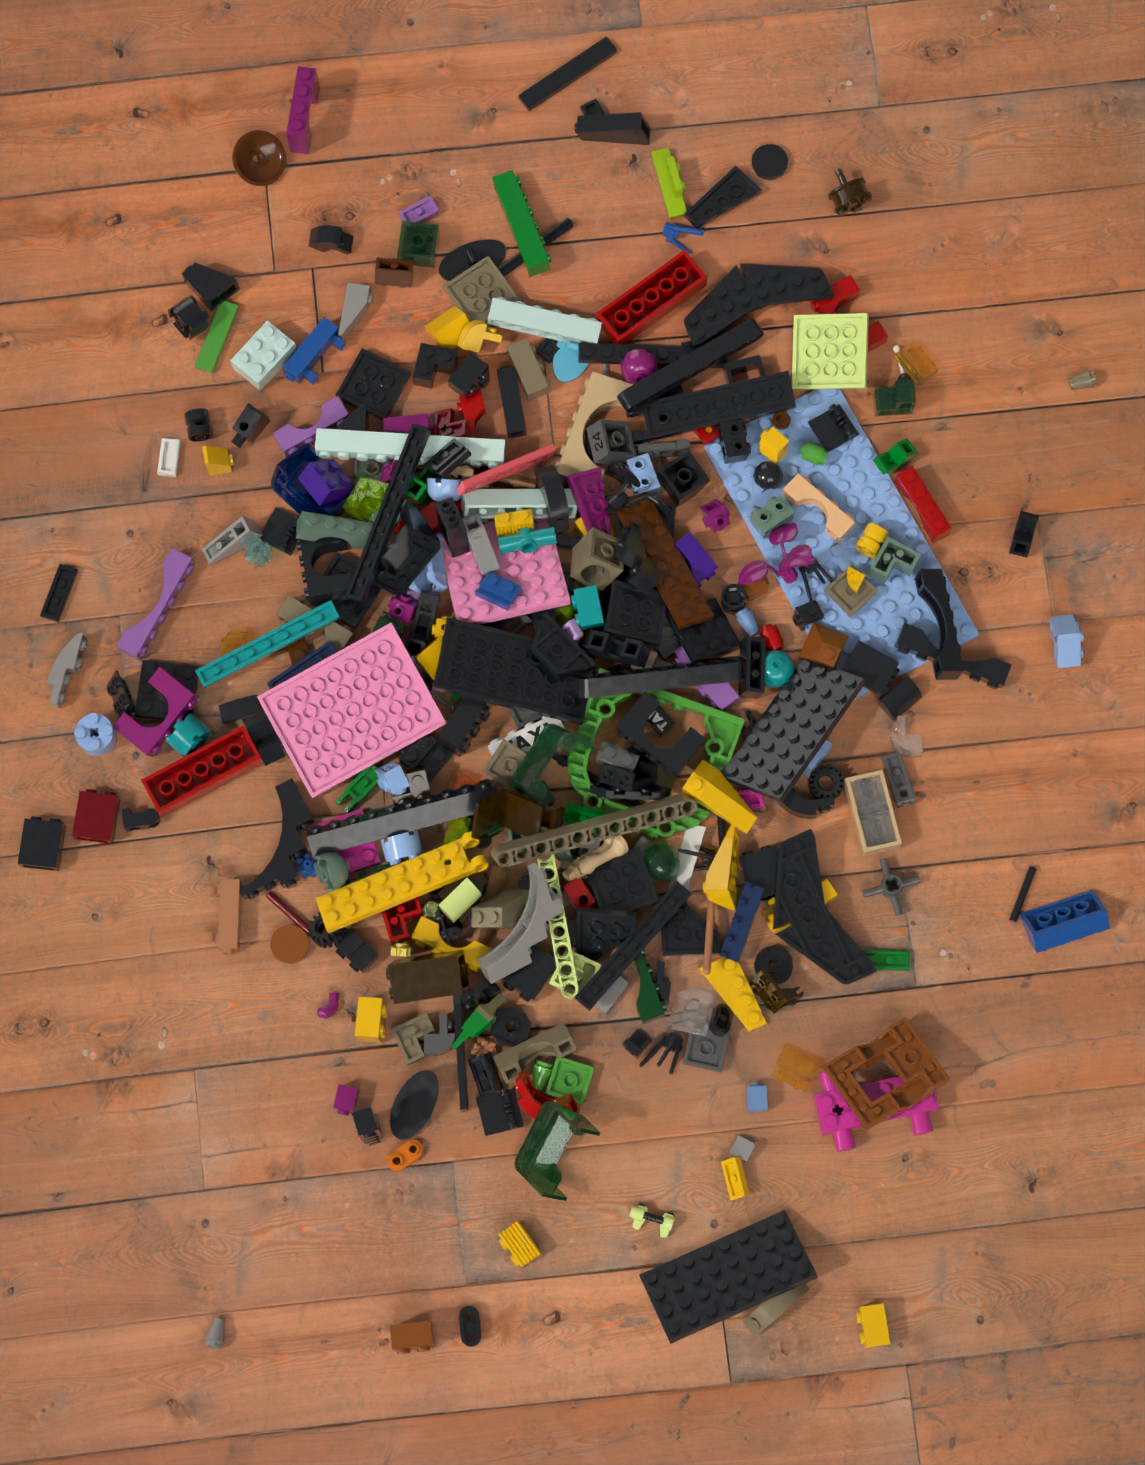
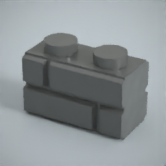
M603 741L596 757V763H606L630 772H634L639 760L638 755L629 754V751Z

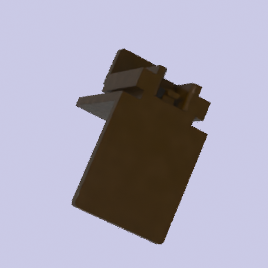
M509 787L506 789L501 788L475 804L471 837L476 839L497 825H501L524 836L540 833L541 826L555 829L563 825L565 808L561 806L553 810L539 804V800Z

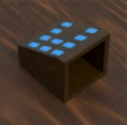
M485 870L452 882L438 893L439 899L442 902L466 878L480 891L482 896L456 920L464 930L472 919V907L479 904L485 894L488 884V875Z

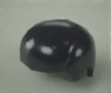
M772 461L761 462L754 469L753 478L755 483L762 489H777L783 482L784 475L780 466Z

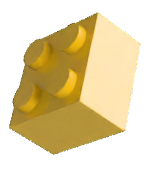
M358 997L355 1037L358 1041L381 1043L382 1038H385L386 1026L383 1023V1019H387L388 1007L382 998Z

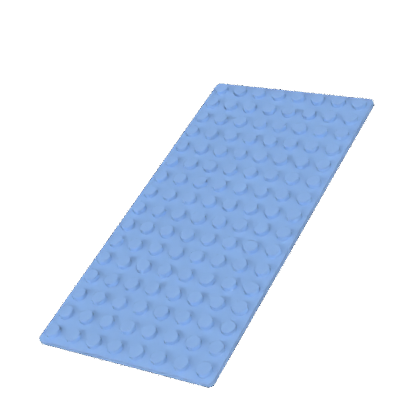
M840 389L813 390L795 399V409L784 411L789 414L791 423L784 430L778 429V432L783 434V437L789 439L787 454L777 464L784 475L783 482L777 489H762L755 483L753 478L755 467L761 462L770 461L759 451V442L761 440L760 435L764 430H770L771 427H774L772 417L775 413L763 415L745 424L747 429L746 441L751 446V454H749L746 461L724 464L719 438L707 446L704 445L705 452L765 560L776 570L779 569L778 566L784 558L780 543L777 545L771 544L769 535L763 539L751 524L750 516L752 515L751 512L757 507L762 508L767 505L766 502L772 497L776 496L777 498L782 495L783 489L798 473L801 476H806L811 481V485L816 489L820 488L825 493V497L830 501L834 500L840 506V510L844 513H849L854 518V528L838 544L824 532L827 521L824 512L819 507L812 504H803L795 507L784 497L795 512L794 518L786 524L794 522L798 527L796 537L790 542H784L786 553H789L792 548L798 545H809L813 557L818 560L819 564L833 580L852 564L859 572L865 574V578L878 590V593L850 618L824 592L830 581L820 572L826 581V584H822L815 572L811 574L805 572L812 599L817 601L824 614L823 619L814 623L849 636L836 669H843L859 640L899 662L897 668L900 671L896 678L929 662V660H918L915 658L916 655L911 653L903 654L898 652V648L894 647L901 626L907 623L922 629L931 643L939 649L940 632L937 620L926 602L918 595L914 578L920 569L942 568L888 473L883 475L873 462L877 454ZM832 404H840L859 435L830 451L823 466L820 464L817 466L801 459L802 455L799 453L803 444L807 445L808 442L823 447L807 422L828 411ZM868 523L882 527L889 533L890 538L921 554L911 577L893 568L885 584L868 575L875 559L861 554L855 548L860 537H864L863 531ZM801 566L794 567L798 573V579L790 584L785 583L782 576L777 577L776 573L773 572L794 611L795 607L809 602L802 574L798 569ZM943 571V575L946 577L947 593L950 595V608L954 614L953 622L957 628V640L961 646L975 639L979 633ZM813 623L806 625L805 632L807 635ZM863 687L855 699L870 691Z

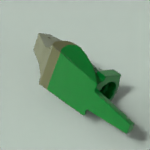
M499 993L489 1003H481L461 1027L462 1033L451 1047L455 1050L469 1036L478 1039L480 1034L496 1021L497 1010L507 999Z

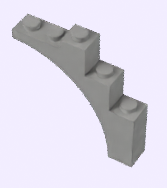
M535 862L528 865L530 890L521 918L503 942L491 952L478 959L482 973L490 984L532 963L530 947L548 938L546 921L564 912L561 905L564 903L559 893L556 894L545 880L547 879L545 870L539 868Z

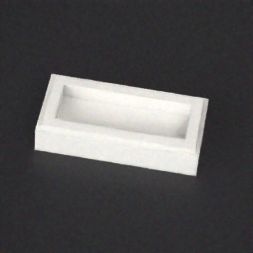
M162 438L157 470L159 476L177 477L181 447L180 439Z

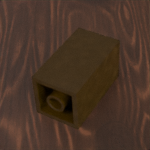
M464 950L398 959L387 965L388 968H386L387 980H390L391 984L389 995L390 999H393L394 1004L465 993L470 988Z

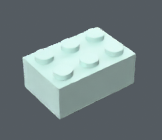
M266 321L230 362L236 372L261 391L285 365L297 348L295 342L269 321Z

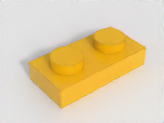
M740 1156L722 1161L721 1165L730 1200L749 1196L750 1193Z

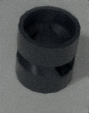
M192 409L184 414L185 422L188 426L189 441L201 442L212 438L211 425L208 424L210 418L207 409Z
M729 584L723 589L721 607L726 613L734 615L743 610L746 600L744 588L738 584Z

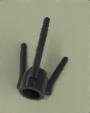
M814 557V564L798 568L802 574L809 602L813 601L805 572L808 574L815 572L822 584H826V581L820 572L830 583L834 581Z
M701 846L699 850L705 853L678 849L680 853L703 858V864H706V866L694 867L693 871L709 870L717 854L715 850Z
M670 1032L668 1036L663 1037L662 1041L644 1058L639 1066L642 1067L664 1045L666 1050L658 1061L657 1066H661L669 1052L674 1053L676 1050L669 1071L670 1074H673L680 1051L683 1048L681 1045L683 1038Z

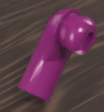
M329 993V1003L317 1010V1015L320 1018L327 1019L337 1012L339 994Z

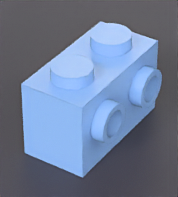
M646 453L628 459L627 469L636 475L641 484L640 487L631 484L633 494L648 492V494L654 495L660 493V484L649 454Z
M391 761L375 770L379 778L377 783L381 790L384 789L393 795H400L410 786L401 766Z

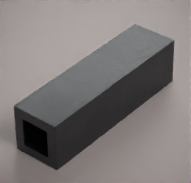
M503 366L497 369V377L508 439L526 436L516 369L511 366Z

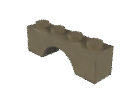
M288 595L276 615L280 621L286 624L315 609V607L310 606L309 608L304 605V601L296 596L292 598ZM334 621L322 627L326 635L325 643L330 640L338 652L348 647L354 640L353 630L344 624L340 626Z
M563 1022L493 1056L505 1083L508 1084L516 1080L518 1074L523 1072L533 1059L543 1055H553L561 1058L576 1051L577 1048Z

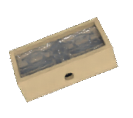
M883 770L845 778L844 788L862 857L899 849L902 842Z

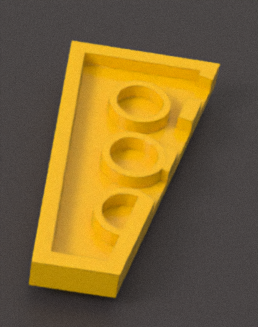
M724 957L711 963V972L708 975L703 973V967L698 969L748 1032L767 1025L738 962Z

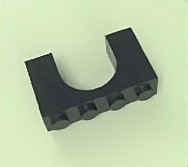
M324 537L316 541L296 540L298 551H302V555L299 556L300 566L304 567L305 570L301 572L303 583H307V588H304L305 598L310 600L311 606L324 604L330 600L332 602L348 600L345 596L352 580V573L324 576L313 569L315 562L322 555L348 550L347 541L337 537Z
M645 691L617 725V735L624 741L629 740L633 744L632 747L639 753L643 751L647 754V759L655 765L657 763L661 765L667 775L670 777L674 775L677 778L704 744L706 738L690 727L681 740L671 748L660 749L650 744L645 736L644 727L659 708L660 702Z

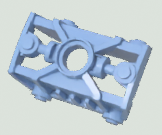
M437 535L441 544L440 550L409 586L410 589L419 594L422 589L440 593L448 588L443 557L444 547H442V536Z

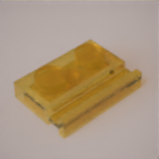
M916 341L894 355L897 362L916 384H919L938 371V367Z

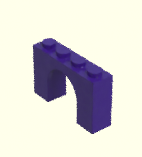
M690 532L674 544L683 556L699 588L702 586L700 584L702 580L706 579L708 581L716 574L714 571L718 566ZM667 607L665 615H667V613L670 612Z

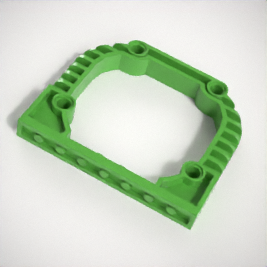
M601 668L598 671V673L610 672ZM663 690L646 691L660 702V705L666 703L672 705V708L677 711L686 710L705 717L703 726L709 740L705 744L704 753L710 758L709 764L722 773L729 761H731L745 719ZM632 693L588 699L584 723L579 725L567 764L570 782L577 794L584 799V807L605 813H613L629 808L612 802L608 798L601 799L597 795L590 793V785L592 784L587 773V762L602 721L612 719L615 713V706L630 699ZM608 706L611 711L608 714H603L600 708ZM716 744L719 747V751L713 753L710 751L709 746ZM590 798H595L598 804L592 807L588 805L587 801ZM696 802L697 810L693 815L663 823L671 827V831L667 833L661 830L660 826L662 824L634 832H645L648 837L656 840L658 837L668 839L673 836L674 832L685 831L699 825L709 816L711 811ZM634 817L630 818L628 823L632 822Z

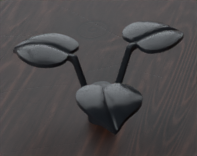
M621 462L617 464L618 468L613 464L608 466L605 475L623 484L606 502L615 513L623 507L627 509L630 505L650 499L655 507L667 518L669 525L672 523L671 510L655 494L653 496L648 494L628 502L629 497L624 491L627 488H632L630 483L640 487V481Z

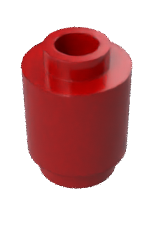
M768 624L761 628L762 631L759 634L762 638H766L765 646L767 650H781L785 647L783 644L784 640L776 625Z

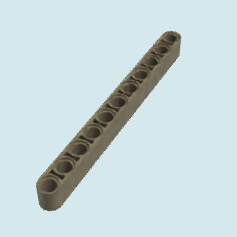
M685 793L501 843L492 848L491 856L500 867L513 866L691 816L696 812L697 804ZM634 817L633 821L628 823L629 819ZM616 822V824L612 828H610L611 824ZM597 827V830L592 833V830ZM579 832V835L573 838V836ZM557 838H561L559 842L555 843ZM539 843H542L541 847L536 848ZM524 848L521 853H518L519 849ZM505 853V856L499 859V856Z

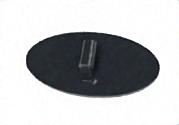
M490 239L473 241L462 245L450 252L442 260L439 266V274L443 279L451 281L487 256L490 257L497 267L505 257V246L499 241Z
M423 1070L417 1072L406 1081L397 1094L390 1115L391 1131L396 1138L401 1140L411 1138L425 1126L431 1117L439 1093L438 1079L432 1071Z

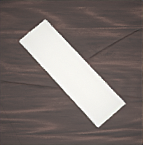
M695 826L686 830L680 849L699 852L706 827ZM679 852L668 890L676 881L688 889L697 856Z

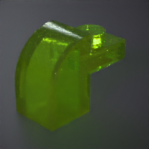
M462 817L451 820L443 845L462 838L469 830L471 819Z

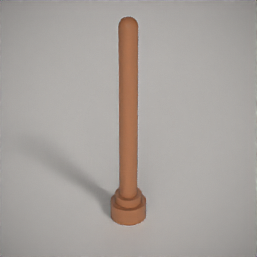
M704 893L708 900L703 973L708 975L711 972L715 903L709 901L707 894Z

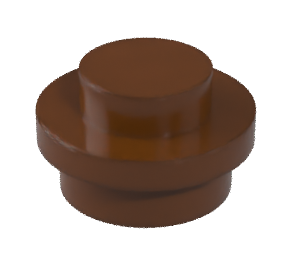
M784 411L777 412L772 417L773 426L779 430L788 428L791 423L789 414Z

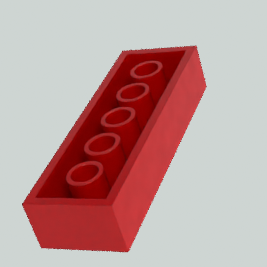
M683 250L598 311L596 319L598 322H602V330L614 344H626L706 287L707 276L689 254Z
M243 725L141 779L162 818L263 764V761Z

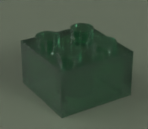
M402 221L397 253L398 260H412L413 266L435 268L440 237L439 225Z

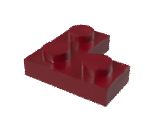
M452 408L436 411L432 435L468 437L470 423L467 419L454 422L455 412Z

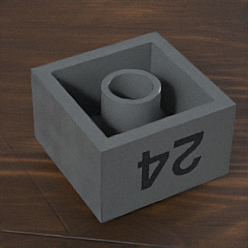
M600 419L586 428L594 463L617 465L621 462L626 464L628 459L637 457L629 422Z

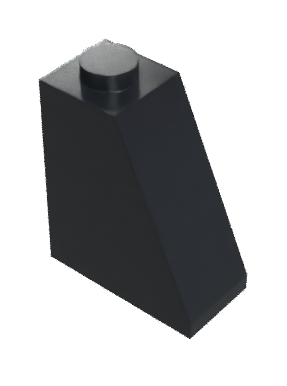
M198 263L187 267L181 273L185 283L210 311L240 290L234 277Z

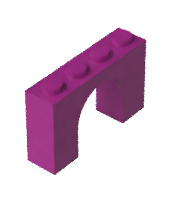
M301 66L297 68L286 132L290 151L293 153L309 154L311 144L309 128L311 104L318 103L320 91L316 68Z
M162 667L157 669L148 682L160 691L168 701L169 710L166 719L156 727L147 728L131 714L124 712L113 726L115 730L144 754L151 757L161 751L166 738L174 732V725L180 719L184 721L185 715L197 705V699L199 698L197 694Z

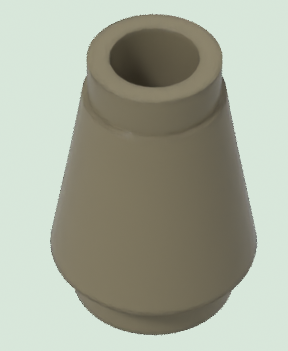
M1086 370L1068 379L1071 390L1091 388L1097 384L1094 370Z

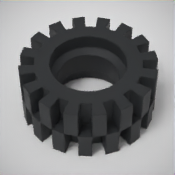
M821 765L820 768H815L814 772L811 773L809 787L810 792L814 794L815 798L834 797L835 799L842 792L844 777L841 775L840 770H836L835 766ZM824 776L832 778L834 786L829 790H824L819 785V780Z
M318 913V917L314 915L313 918L315 920H310L309 924L311 926H308L310 938L319 947L327 948L328 946L331 948L333 943L337 945V940L341 941L343 939L341 935H345L344 930L346 927L329 934L328 932L322 934L325 925L321 913Z

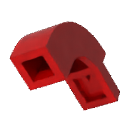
M527 1071L518 1074L515 1081V1087L520 1093L517 1102L527 1114L539 1121L550 1124H561L577 1119L580 1108L571 1093L559 1098L546 1097L537 1091Z

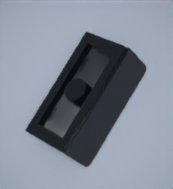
M491 1052L468 1059L481 1097L503 1089Z

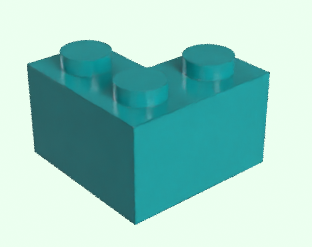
M593 585L574 589V595L571 596L574 610H578V614H575L577 626L581 625L582 630L603 626L604 620L597 586Z

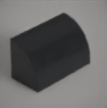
M908 676L880 700L879 706L894 722L922 698V694L917 685Z

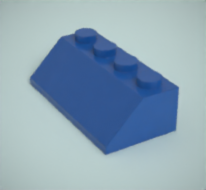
M1093 889L1020 913L1029 942L1036 953L1110 929L1107 910Z

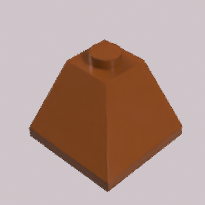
M813 622L799 658L836 668L849 636Z

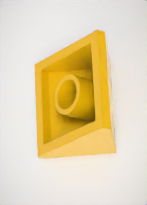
M453 306L424 327L439 347L455 350L459 347L457 344L461 331L469 323V320L463 311Z

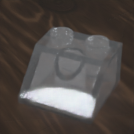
M696 987L676 993L668 1028L707 1036L716 991Z

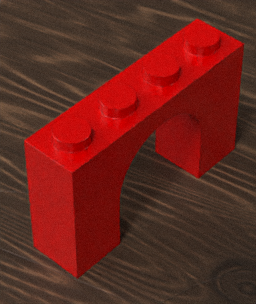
M852 275L830 285L834 298L820 302L811 300L810 305L815 313L835 314L839 307L858 298L860 289ZM879 321L868 326V352L887 342L888 335Z

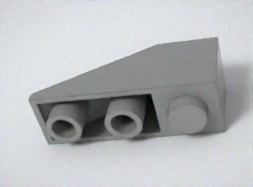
M475 514L464 518L469 547L482 576L488 574L489 571L500 570L479 515Z

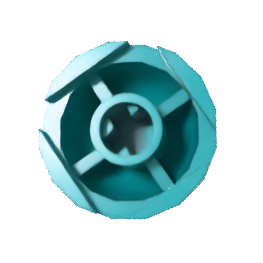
M771 650L765 653V686L768 688H782L794 674V663L791 657L784 651Z

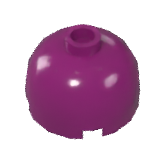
M644 349L629 351L625 354L626 357L621 360L622 376L626 382L633 385L658 371L657 358L653 353H647Z

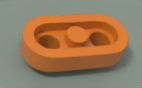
M417 1140L407 1141L388 1156V1167L395 1172L404 1170L422 1156V1144ZM411 1146H415L417 1148V1151L415 1153H411L409 1151ZM395 1158H400L401 1160L398 1165L393 1163Z

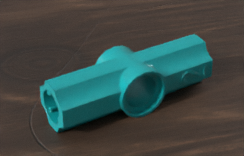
M554 527L539 530L523 528L517 534L498 537L501 554L520 550L523 553H531L537 547L557 543Z

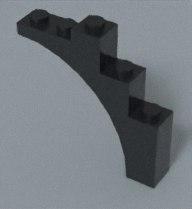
M292 778L275 786L283 815L279 845L266 868L252 882L239 889L244 899H254L259 896V892L265 889L266 891L272 890L279 882L283 889L286 887L290 889L298 884L297 881L300 880L290 860L293 858L297 860L307 852L298 830L304 831L308 829V827L312 826L311 824L314 823V820Z

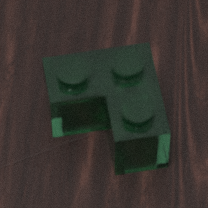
M903 378L895 381L894 388L881 386L875 389L873 394L875 416L912 414L916 403L914 380Z

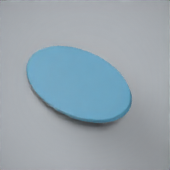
M558 341L556 345L560 349L553 357V371L556 378L561 382L573 381L582 374L589 364L578 363L579 344L573 341L567 343Z

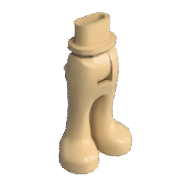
M621 835L606 839L599 848L576 858L572 864L567 866L568 869L562 872V875L565 879L571 881L574 878H582L586 874H591L598 866L615 857L626 854L629 849L628 845Z

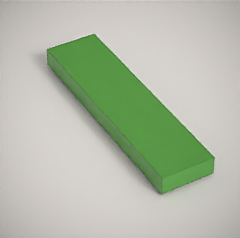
M224 301L218 306L195 363V368L213 374L238 312V305Z

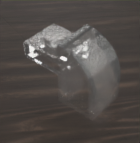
M897 716L896 722H893V733H897V735H891L889 738L892 749L895 752H901L903 757H921L923 753L922 734H906L905 716Z

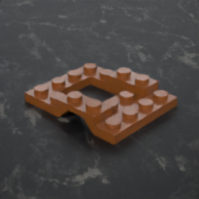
M906 1017L889 1026L877 1039L866 1045L855 1046L822 1066L823 1071L865 1131L896 1113L901 1114L933 1095L934 1090L950 1082L947 1073ZM886 1058L904 1084L871 1102L852 1073L864 1066L868 1068L879 1060Z

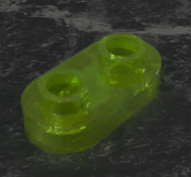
M570 605L560 606L555 609L564 624L569 620L575 619L574 609Z

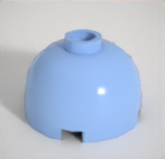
M427 478V492L435 501H442L452 497L455 502L462 497L457 493V488L463 480Z

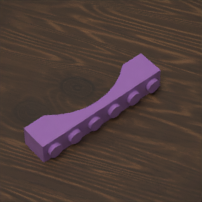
M173 548L171 549L163 563L164 586L157 605L144 620L125 630L117 644L119 651L137 660L146 655L149 649L148 644L157 636V628L165 622L169 607L172 608L174 606L178 591L181 592L183 590L187 575L190 576L195 566L191 557Z

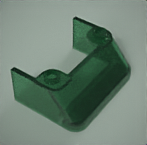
M548 724L543 728L512 776L511 786L514 790L539 800V804L555 810L543 802L547 794V788L538 778L558 747L564 751L571 752L578 745H581L595 755L599 749L556 724Z
M546 1101L542 1105L516 1156L515 1168L542 1197L566 1201L567 1197L557 1188L562 1175L556 1165L571 1135L582 1136L584 1133L599 1136L601 1132L584 1116L556 1102Z

